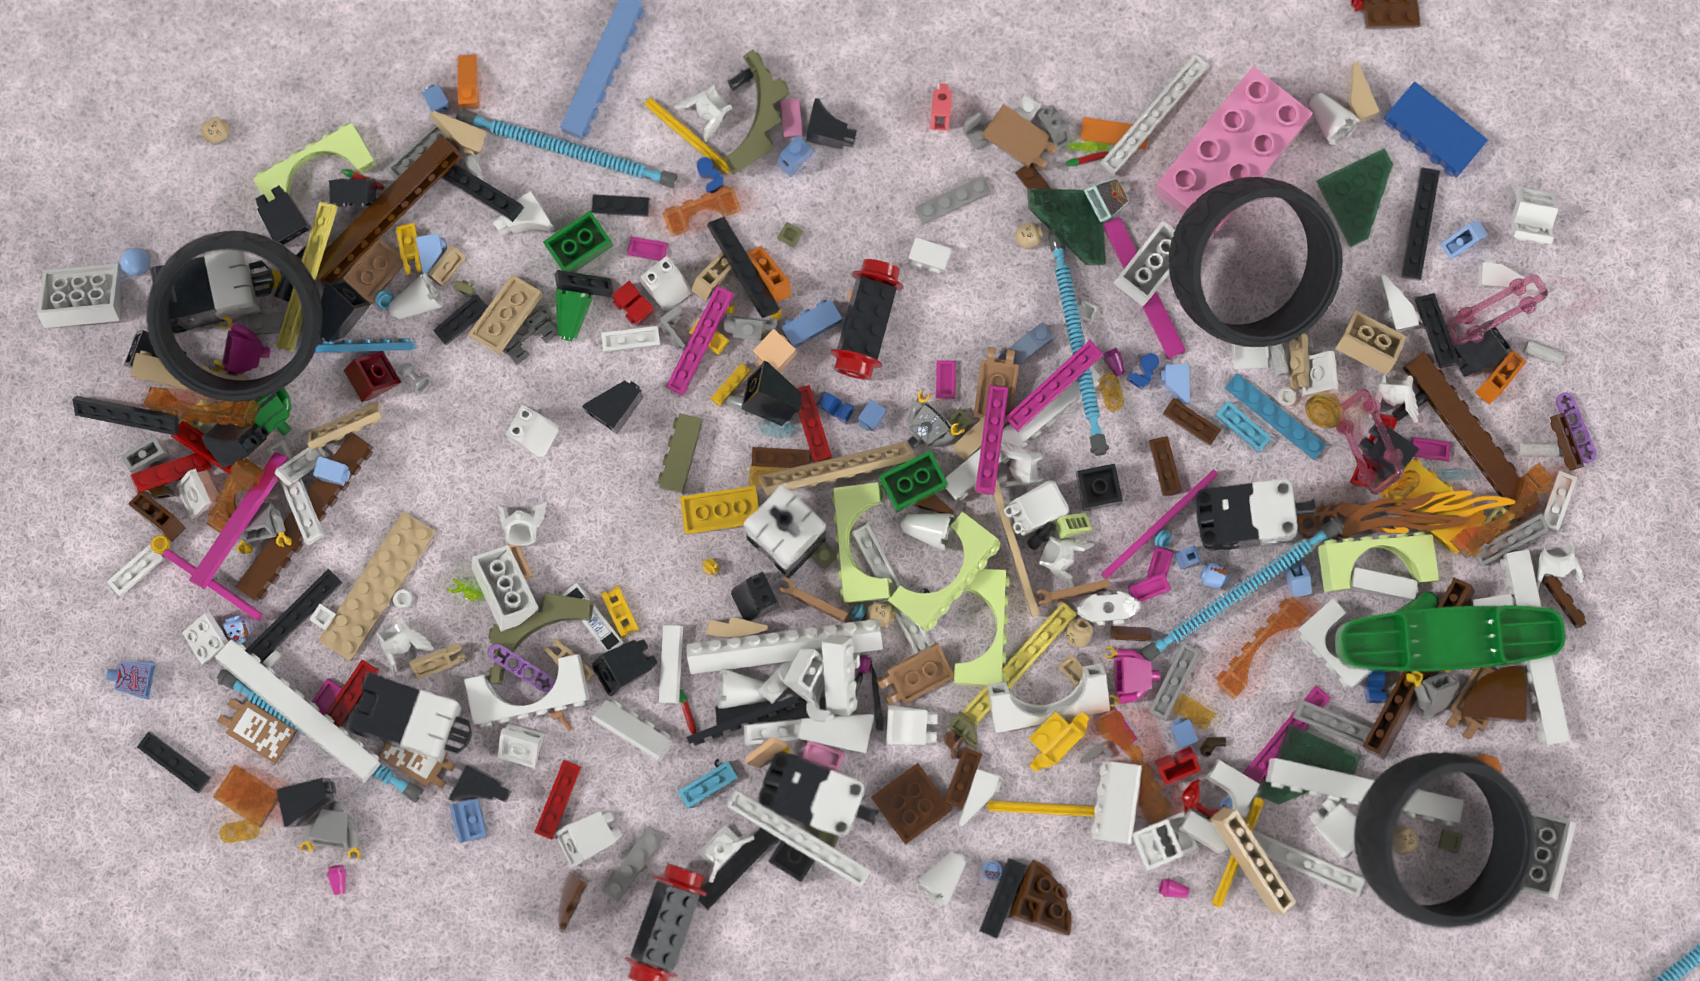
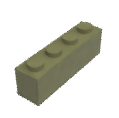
M679 413L678 418L675 417L673 423L675 432L673 436L670 435L668 447H670L669 454H665L663 459V465H665L664 472H660L658 477L661 489L679 494L684 493L703 423L701 418Z

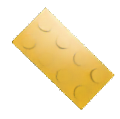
M756 485L680 496L685 535L744 527L745 521L759 509Z

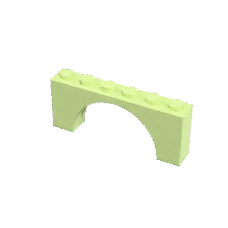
M350 123L342 125L333 134L328 133L324 135L322 140L317 143L308 144L306 149L301 152L292 153L285 161L276 162L269 170L260 171L253 180L261 194H265L270 202L275 199L271 190L278 185L290 195V186L295 173L305 162L315 157L330 155L343 158L355 166L360 174L377 164L355 126Z
M870 483L834 488L832 502L835 505L836 512H834L833 518L835 524H837L835 539L839 543L837 559L841 565V569L838 572L843 587L840 589L841 599L847 604L888 600L893 595L892 580L888 578H874L864 573L853 560L849 546L851 530L857 519L868 509L885 504L883 487L881 483Z
M964 512L950 526L954 533L960 537L964 549L963 565L955 580L947 587L933 593H916L900 585L888 599L892 606L926 633L929 629L931 630L936 626L939 617L947 613L950 604L961 596L964 587L973 582L975 574L986 566L987 560L991 555H995L1001 545L994 535Z
M1425 532L1413 533V536L1408 537L1407 533L1395 535L1396 538H1390V535L1378 536V539L1372 540V536L1362 537L1360 541L1348 538L1343 539L1341 543H1337L1336 540L1324 541V545L1318 546L1324 593L1350 589V576L1353 565L1358 557L1369 548L1385 549L1398 556L1409 570L1411 578L1418 581L1417 584L1439 581L1433 534L1425 535Z
M979 570L975 574L973 582L966 585L963 591L977 595L990 607L996 621V636L991 647L981 657L966 663H955V686L987 687L990 684L1005 682V671H1002V664H1006V652H1003V644H1007V633H1003L1004 625L1008 623V614H1004V608L1008 606L1009 595H1005V587H1009V576H1006V570Z

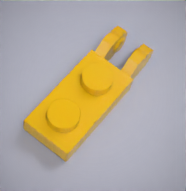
M415 223L396 226L400 255L406 275L411 274L408 262L410 260H415L416 270L421 272Z

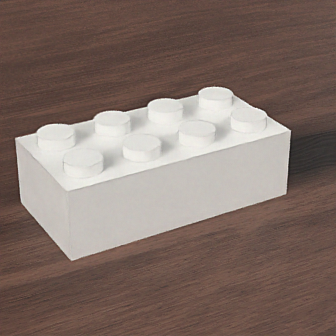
M1164 221L1158 225L1113 282V284L1142 307L1169 275V250L1175 230Z

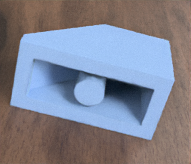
M1476 220L1440 245L1451 260L1489 235L1480 221Z
M439 233L416 237L423 274H428L444 254V250L447 249L445 239H441Z
M1166 364L1164 370L1160 372L1161 381H1164V387L1182 404L1188 405L1190 402L1189 364Z
M318 457L313 475L321 481L344 486L345 482L349 480L350 471L348 470L349 467L344 464Z
M1300 556L1299 561L1295 559V564L1291 562L1292 566L1289 567L1287 565L1288 568L1286 570L1283 568L1287 585L1293 598L1312 594L1311 576Z

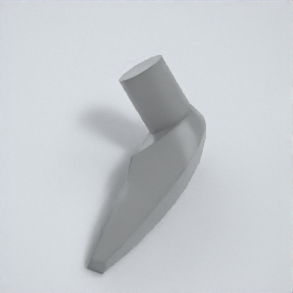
M1104 741L1085 754L1079 762H1086L1095 756H1099L1103 751L1109 757H1112L1115 751L1109 746L1111 744L1110 741Z

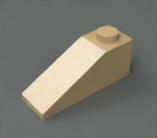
M1358 61L1354 62L1351 67L1348 111L1356 115L1360 120L1359 122L1356 121L1355 124L1374 118L1380 112Z
M436 111L429 113L428 117L457 148L463 150L464 154L471 156L480 153L487 131Z
M722 252L696 277L691 289L692 292L704 301H707L712 296L716 286H721L733 270Z

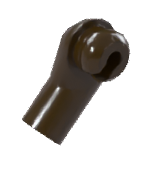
M1208 737L1201 745L1200 753L1204 757H1209L1215 747H1226V737Z

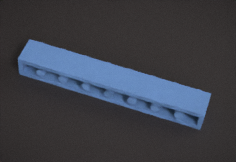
M618 0L560 126L562 132L583 140L584 136L589 135L591 131L590 123L592 119L595 120L599 113V109H597L599 103H603L607 93L605 90L614 81L613 73L615 69L618 70L621 66L622 59L620 58L622 53L627 52L630 45L628 40L630 36L633 37L637 30L635 25L638 19L641 20L643 18L645 10L641 1Z

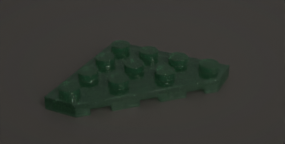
M1385 148L1316 181L1350 248L1368 240L1371 228L1393 167V163Z
M1027 190L1028 209L1085 265L1106 264L1103 221L1100 222L1084 190Z
M1288 725L1275 758L1353 775L1361 756L1297 727ZM1265 781L1259 797L1279 805L1309 793V791L1302 790V793L1290 791L1291 787L1283 786V789L1271 787L1272 783Z

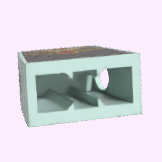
M1114 178L1084 190L1100 222L1113 217L1129 202V198L1126 193L1130 192L1128 183H1120L1119 179Z

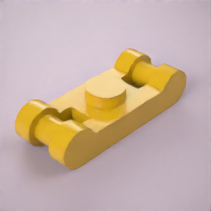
M619 585L613 587V590L609 592H602L603 600L621 638L627 636L629 632L638 631L639 627ZM617 596L619 601L612 604L610 599ZM628 619L630 624L623 627L621 622Z

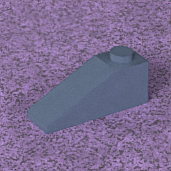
M1043 322L1008 348L1015 350L1013 364H1022L1053 341V334ZM1007 350L996 359L1006 360Z

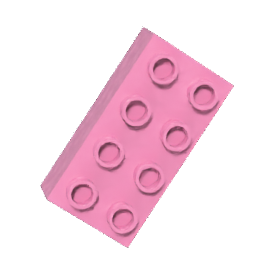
M1253 66L1156 183L1154 193L1183 215L1189 206L1196 202L1197 198L1219 184L1244 177H1264L1308 124L1313 112ZM1237 209L1232 211L1220 222V224L1216 227V229L1211 235L1212 239L1215 237V235L1220 231V229L1225 225V223L1230 219V217L1234 214V212Z

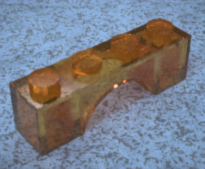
M724 186L718 189V192L703 194L700 196V199L695 201L690 199L683 202V205L679 207L671 206L665 209L662 215L670 236L674 237L689 231L690 220L701 210H714L723 217L742 210L733 186Z
M247 458L239 462L236 461L231 467L232 473L223 483L224 489L217 496V503L208 514L209 519L206 524L221 533L237 509L235 499L238 490L249 491L258 485L264 473L262 468Z

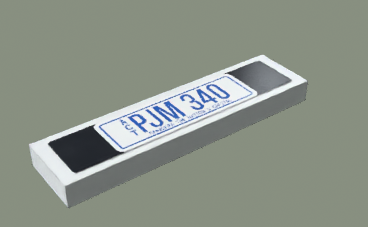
M577 583L562 594V596L590 600ZM594 605L591 621L582 620V622L606 652L623 645L624 642Z

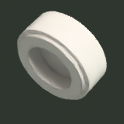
M1282 388L1277 394V401L1281 406L1289 407L1295 403L1296 393L1291 388Z
M401 589L394 594L393 602L396 607L406 609L411 606L413 596L409 591Z
M277 650L274 651L262 664L265 667L267 665L269 667L273 666L281 658V654Z

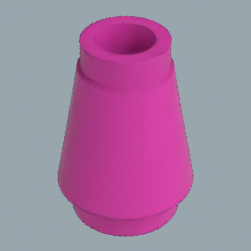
M344 865L328 867L327 876L333 894H344L346 883V869H344Z
M1170 878L1162 879L1159 885V894H1162L1163 897L1186 899L1189 895V887Z

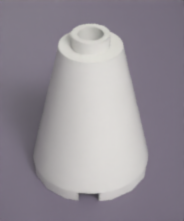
M1316 93L1310 98L1309 107L1330 145L1337 144L1335 141L1340 137H1343L1344 140L1357 128L1355 123L1360 121L1357 116L1324 93Z
M428 274L420 275L390 302L388 309L393 318L403 319L443 307L444 301L438 287L435 289L431 284L433 280Z
M907 514L901 520V528H903L904 533L934 548L947 552L946 547L950 548L954 531L950 526L952 521L956 520L954 514Z
M728 670L720 671L719 677H722V681L718 682L717 685L718 708L723 709L766 702L767 699L758 692L765 682Z
M957 851L955 853H948L915 882V886L919 891L923 889L927 894L926 897L935 904L947 907L966 865L965 857Z

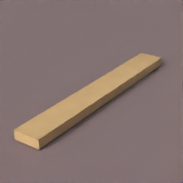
M996 479L995 493L992 496L1030 615L1035 617L1040 614L1010 518L1004 512L1006 506Z

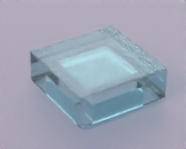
M1458 467L1439 470L1440 477L1444 481L1464 479V473Z

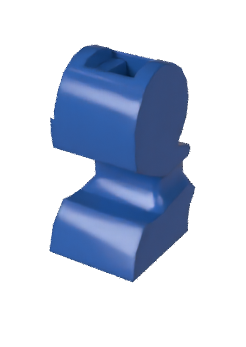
M708 157L700 158L697 162L699 176L704 179L713 180L706 185L707 196L724 189L723 176L720 175L717 169H714L712 160Z
M1153 353L1143 356L1139 363L1143 376L1132 373L1126 380L1141 390L1148 386L1153 375L1152 371L1159 365L1158 356Z
M823 392L821 398L816 403L819 408L830 413L831 416L838 418L839 421L847 424L855 411L853 405L849 403L843 405L841 400L828 392Z
M1373 671L1366 677V703H1384L1387 700L1386 692H1382L1385 684L1384 671Z

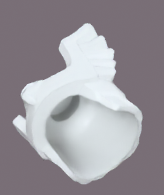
M714 85L674 106L675 109L688 108L696 104L699 117L710 121L705 127L703 139L705 143H707L709 138H712L720 122H722L723 116L732 107L731 104H726L719 96Z
M1384 374L1368 418L1371 419L1383 400L1394 407L1405 404L1406 411L1413 421L1417 423V416L1419 414L1415 393L1412 390V376L1409 375L1407 380H1394Z
M1001 443V450L1008 458H1013L1009 469L1014 479L999 483L1000 488L1041 482L1037 473V461L1043 459L1040 452H1027V450L1012 443Z
M543 502L539 505H534L531 514L522 510H516L510 516L507 513L506 507L498 505V516L502 529L505 530L506 543L515 546H527L535 543L537 528L540 527L545 518L547 503Z
M1050 536L1039 564L1050 569L1052 574H1055L1066 585L1076 587L1073 576L1065 570L1074 563V550L1085 551L1093 547L1094 543L1080 541L1079 539L1060 540Z
M1568 542L1564 547L1548 549L1543 547L1536 575L1537 589H1539L1545 574L1565 577L1571 572L1580 583L1583 582L1582 578L1584 576L1577 562L1578 560L1574 556L1575 551L1572 543Z
M403 618L397 619V624L388 630L377 632L381 643L380 646L387 657L394 676H397V668L393 655L406 653L412 644L417 649L432 652L435 650L430 645L431 642L414 629H410Z

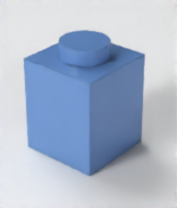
M438 84L430 85L422 92L431 111L443 113L451 108Z
M870 400L858 417L859 426L866 431H869V429L874 431L887 413V410L873 400Z
M1180 718L1172 722L1173 726L1169 728L1178 749L1198 741L1189 719L1184 721V718Z

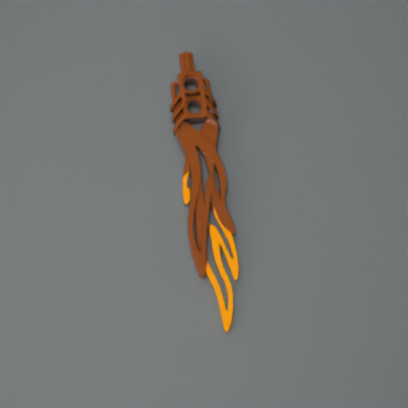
M1452 491L1434 495L1435 492H1430L1408 500L1394 497L1382 498L1366 505L1344 503L1345 501H1341L1338 505H1333L1335 502H1331L1328 506H1324L1325 503H1321L1319 507H1316V516L1314 514L1297 516V531L1305 540H1309L1314 536L1307 537L1306 535L1315 534L1321 530V527L1324 526L1322 523L1324 518L1332 517L1334 520L1337 519V513L1347 518V521L1343 524V533L1332 537L1333 540H1339L1337 537L1348 539L1367 530L1392 534L1408 533L1409 529L1422 531L1442 530L1469 522L1471 519L1468 516L1476 512L1513 505L1515 501L1505 497L1481 496L1459 504L1444 505L1473 494L1471 491ZM1455 495L1454 497H1451L1447 500H1444L1429 507L1425 514L1409 512L1417 510L1438 499ZM1497 501L1475 507L1458 515H1430L1436 512L1457 510L1475 502ZM1386 504H1400V505L1391 506V507H1383V508L1378 507V506L1386 505ZM1384 511L1390 515L1401 516L1360 521L1371 514ZM1310 519L1313 521L1314 526L1306 529L1302 524L1303 521ZM1438 523H1445V524L1433 525V526L1417 525V524H1438ZM1392 526V527H1394L1395 529H1387V528H1382V527Z

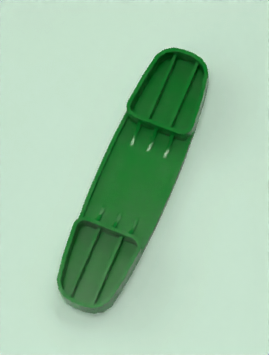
M1515 605L1442 607L1391 612L1347 621L1336 632L1335 646L1340 662L1351 669L1393 672L1447 671L1506 665L1556 655L1565 644L1566 634L1562 617L1551 608Z

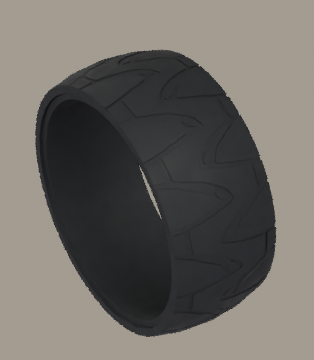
M1238 178L1219 184L1206 191L1183 214L1179 224H1177L1170 244L1169 275L1174 293L1181 307L1192 321L1208 334L1238 346H1274L1302 335L1313 327L1328 310V306L1330 307L1337 293L1339 281H1341L1343 267L1342 246L1339 241L1338 231L1327 212L1312 196L1285 181L1272 178ZM1282 198L1296 212L1306 234L1307 261L1300 284L1291 298L1270 316L1247 324L1223 323L1210 309L1201 282V264L1209 238L1220 222L1238 207L1257 199Z
M234 230L221 231L196 238L182 246L169 257L165 265L160 269L151 287L146 309V321L152 346H154L156 355L166 370L182 385L202 396L226 402L252 401L281 390L295 380L309 364L321 336L322 304L316 283L309 270L287 247L257 233ZM238 250L255 254L276 266L293 285L303 311V334L294 358L278 371L253 380L225 379L205 371L192 362L177 343L169 320V298L172 286L180 271L190 260L208 252Z
M1429 752L1412 756L1397 762L1385 770L1373 782L1363 797L1354 828L1356 859L1362 875L1380 900L1400 915L1417 923L1428 924L1438 928H1460L1477 925L1490 920L1506 909L1505 907H1508L1524 887L1523 885L1529 877L1534 861L1536 843L1531 811L1516 786L1500 771L1483 761L1464 754L1450 752ZM1462 772L1476 783L1488 802L1493 820L1491 852L1479 877L1463 893L1446 902L1420 905L1402 885L1395 867L1393 843L1398 819L1407 802L1425 784L1443 775Z

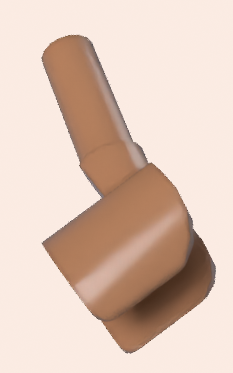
M554 708L550 711L553 720L560 718L568 731L572 729V726L565 719L561 710L555 711Z

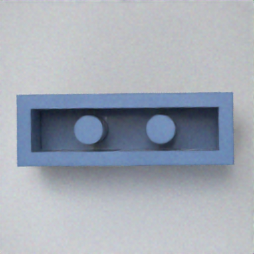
M826 299L816 304V308L812 310L806 309L800 313V317L796 319L790 318L783 323L782 331L794 348L842 323V317L831 299L829 301Z

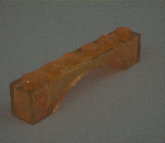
M150 387L142 407L148 410L177 415L178 419H184L188 422L195 420L206 424L214 422L220 425L233 424L238 427H252L260 406L255 400L241 402L221 401L209 405H193L178 400L167 388Z
M1540 463L1535 464L1520 477L1519 488L1514 499L1515 503L1510 505L1503 515L1491 523L1464 528L1450 542L1465 558L1470 556L1476 557L1482 551L1481 546L1485 543L1489 545L1496 539L1495 534L1499 530L1503 532L1511 525L1509 521L1512 518H1519L1524 513L1523 509L1527 505L1531 507L1539 500L1537 496L1541 492L1543 494L1548 492L1553 487L1551 483L1555 479Z
M1293 596L1289 599L1285 598L1278 605L1281 609L1276 614L1274 612L1270 614L1265 620L1268 624L1264 628L1260 626L1253 634L1255 639L1251 643L1247 641L1240 649L1243 651L1239 657L1235 655L1228 663L1229 669L1226 672L1222 670L1215 678L1217 680L1215 685L1232 700L1247 686L1250 663L1261 644L1277 632L1299 626L1310 613Z
M1112 709L1093 719L1102 738L1119 746L1129 756L1134 765L1142 766L1138 806L1148 824L1152 825L1170 815L1169 809L1171 805L1166 797H1162L1160 793L1162 788L1157 780L1154 781L1150 775L1153 773L1148 763L1145 764L1141 758L1144 756L1139 746L1135 747L1132 741L1135 738L1129 728L1126 730L1123 724L1125 719L1122 713Z

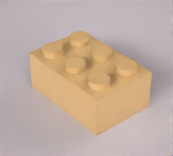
M1355 310L1346 323L1335 349L1387 375L1396 363L1407 336Z

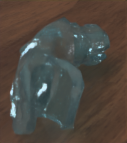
M766 419L763 421L768 425L767 428H762L758 425L762 433L773 438L789 437L790 433L794 430L793 425L790 423L775 430L771 427L770 421Z

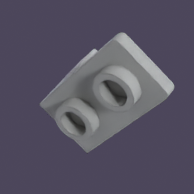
M1053 105L1036 113L1049 132L1051 143L1058 146L1057 149L1072 143L1069 127Z
M980 112L976 115L973 113L965 119L963 131L976 150L989 142L982 137L985 128L981 124L982 114Z
M677 305L660 318L662 323L660 328L666 335L670 333L673 337L671 342L677 349L681 348L684 351L686 346L669 326L671 323L675 325L682 320L683 312Z

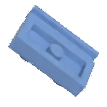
M479 798L450 805L459 843L488 836Z

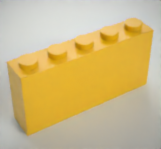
M1413 458L1398 479L1388 483L1379 495L1382 498L1394 497L1408 500L1430 492H1435L1434 495L1452 492L1454 488L1449 483L1440 481L1435 472L1426 470L1422 466L1421 461ZM1455 495L1438 499L1417 510L1409 512L1425 514L1429 507L1444 500H1447L1451 497H1454ZM1464 497L1444 505L1459 504L1468 501V498ZM1468 505L1457 510L1436 512L1430 515H1458L1477 506ZM1482 510L1468 516L1471 520L1463 525L1425 532L1429 535L1433 534L1435 540L1456 555L1463 549L1487 517ZM1438 523V524H1417V525L1433 526V525H1441V524H1445V523Z

